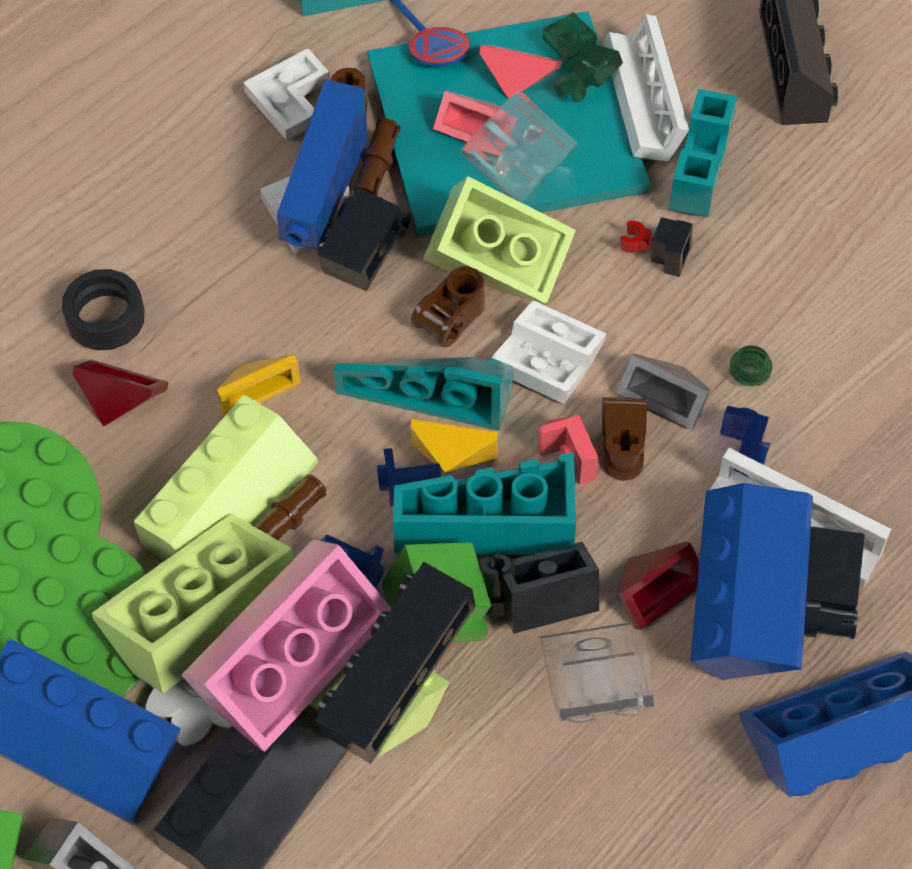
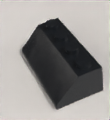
M761 0L759 14L781 124L828 123L831 107L837 106L838 88L836 83H831L830 81L832 69L831 56L829 53L824 54L825 29L823 25H818L817 22L819 15L818 0Z
M310 704L265 752L231 726L153 829L161 850L189 869H263L348 750L322 735L316 722L318 717L316 714L317 710Z

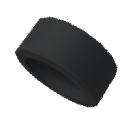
M112 269L92 270L80 275L71 282L62 296V312L72 338L83 347L97 351L116 349L128 344L135 338L144 324L145 309L141 293L135 281L123 272ZM101 296H116L123 298L128 303L126 311L121 316L107 323L93 324L83 321L79 316L82 308L87 303Z

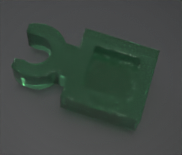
M590 43L566 67L569 74L562 76L554 84L558 97L562 99L569 92L572 101L578 103L584 99L587 94V88L590 85L599 88L623 64L619 51Z

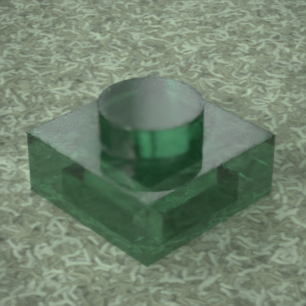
M574 12L543 28V40L565 62L588 51L597 44V34Z

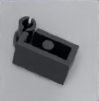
M356 188L350 200H345L340 206L337 222L332 231L326 233L319 242L317 255L324 273L367 292L396 242L397 236L402 237L406 233L401 228L408 229L411 222V213L402 211L399 205L384 200L382 197Z
M811 526L804 636L816 638L818 633L847 637L854 640L857 625L854 624L858 620V610L856 608L858 605L865 533Z
M583 542L514 559V578L510 572L511 561L507 556L494 554L493 567H491L490 556H486L482 560L483 580L491 603V607L486 614L494 617L504 616L513 634L599 611V568Z

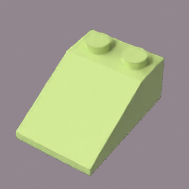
M467 176L453 186L423 259L449 272L462 266L475 268L482 274L484 285L545 305L548 302L576 230Z

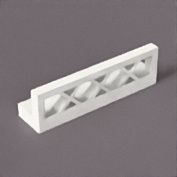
M646 14L633 36L609 32L603 41L633 157L669 162L688 133L689 128L657 17Z
M728 448L722 458L719 476L710 490L748 483L807 492L813 496L812 527L857 533L860 531L876 539L873 541L867 537L864 538L859 586L863 589L882 556L891 529ZM733 468H735V469H737V470H739V471H741V472L747 474L748 477H746L745 475H743V474H741V473H739V472L733 470ZM818 511L828 515V517L820 514Z

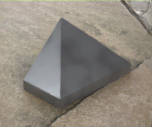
M632 354L616 393L623 397H646L648 409L692 430L711 390L683 366Z

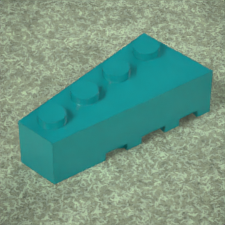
M574 452L558 455V461L538 464L537 459L519 462V468L494 472L493 467L476 470V474L472 477L455 480L452 475L394 485V554H400L405 545L472 542L476 555H532L575 543Z

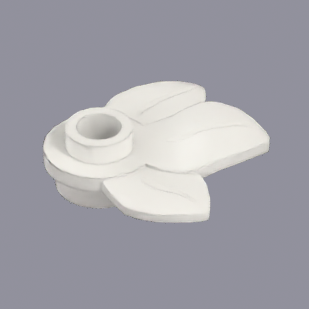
M182 679L164 694L154 688L146 702L145 710L159 717H172L171 723L181 728L178 743L183 748L203 741L210 733L213 724L223 728H231L232 726L216 713L185 679Z

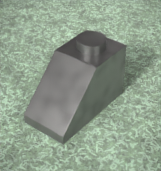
M50 818L23 858L24 861L35 869H136L79 822Z

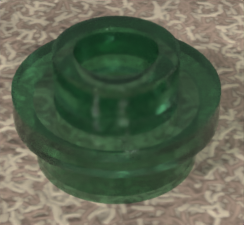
M748 345L733 354L729 364V371L733 379L738 383L750 387L759 386L770 378L772 362L764 349ZM750 366L755 368L756 370H749L745 367Z

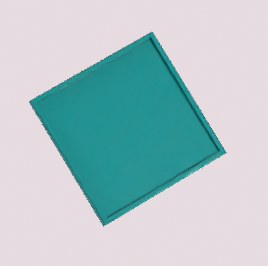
M588 11L464 33L470 41L469 53L464 59L446 66H429L419 63L412 58L409 52V43L367 50L368 62L383 117L391 119L401 126L393 153L416 236L434 233L453 186L467 176L541 213L648 193L650 191V181L641 158L633 157L613 79ZM481 45L498 46L562 60V65L559 70L513 98L508 99L480 55ZM445 91L495 103L519 117L506 155L498 154L433 129Z

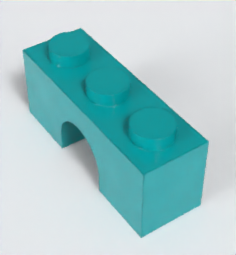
M698 88L690 116L685 148H681L673 177L669 209L709 217L733 126L737 96Z

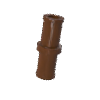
M379 118L377 120L369 147L365 148L362 152L361 160L363 164L356 184L353 186V192L358 188L378 196L385 171L389 170L393 163L391 154L398 134L401 131V126L397 125V122L388 118Z
M307 474L284 498L278 497L271 504L272 510L254 527L279 540L289 529H297L303 523L302 517L320 499L327 495L325 486L318 478Z

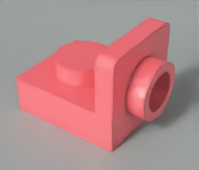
M580 415L567 419L556 418L538 428L537 448L541 456L560 451L561 454L574 452V472L579 484L596 480L598 456Z

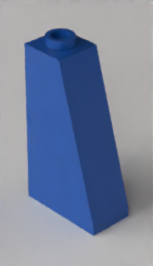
M325 80L277 212L280 241L287 242L295 247L318 249L319 242L329 228L367 144L365 91L363 88Z

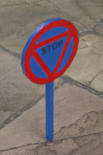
M391 0L419 31L409 43V52L412 58L419 63L429 66H446L464 59L469 53L470 41L464 33L450 27L427 29L401 0Z

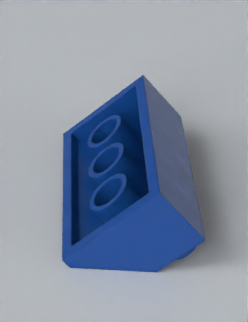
M748 483L706 491L690 662L721 680L802 669L813 496L811 494Z
M9 638L0 653V756L132 825L178 742L181 728Z
M906 651L740 712L741 723L770 781L788 797L804 796L813 793L818 786L837 779L853 778L863 769L879 763L898 761L903 757V754L911 752L912 655Z

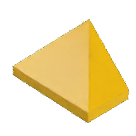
M291 354L241 364L217 389L222 415L225 416L243 394L260 403L301 384L298 360L295 355Z
M417 419L411 420L412 446L444 472L497 459L498 432Z

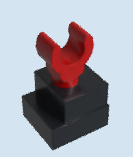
M661 217L653 234L642 223L629 220L627 221V234L636 237L621 236L620 248L630 253L650 249L651 262L663 264L665 274L680 277L692 247L693 223Z

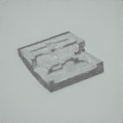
M519 90L487 120L462 147L460 152L507 196L522 203L545 182L547 176L560 163L574 152L578 143Z

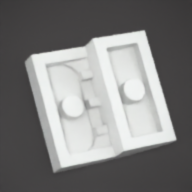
M533 300L514 321L512 334L496 351L492 359L513 366V381L565 404L594 361L605 341L606 333Z

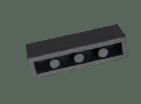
M426 562L422 563L415 574L410 572L404 578L397 592L398 600L389 612L383 611L378 616L371 629L372 638L363 651L357 650L353 653L345 666L344 679L335 691L329 690L324 695L316 711L318 715L316 722L322 735L369 764L373 762L476 607L472 588Z

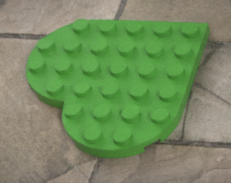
M2 421L0 422V653L10 638L105 689L124 697L141 679L132 673L95 623L92 612L146 575V573L129 553L116 544L98 537L102 518L100 491L90 465L79 450L61 435L47 428L26 422Z

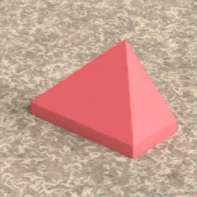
M481 45L480 55L508 99L513 98L559 70L562 65V60L498 46Z
M445 91L433 129L498 154L506 155L519 117L495 103Z

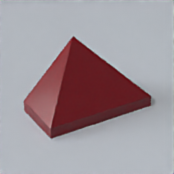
M92 359L74 366L72 374L103 426L167 391L169 383Z
M685 541L628 559L617 593L636 629L642 630L697 589L699 559L690 542Z

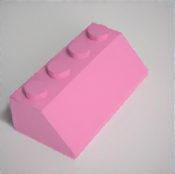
M313 539L191 664L182 676L216 713L260 750L265 752L343 669L353 653L360 650L371 639V629L374 622L383 611L389 612L391 607L339 545Z

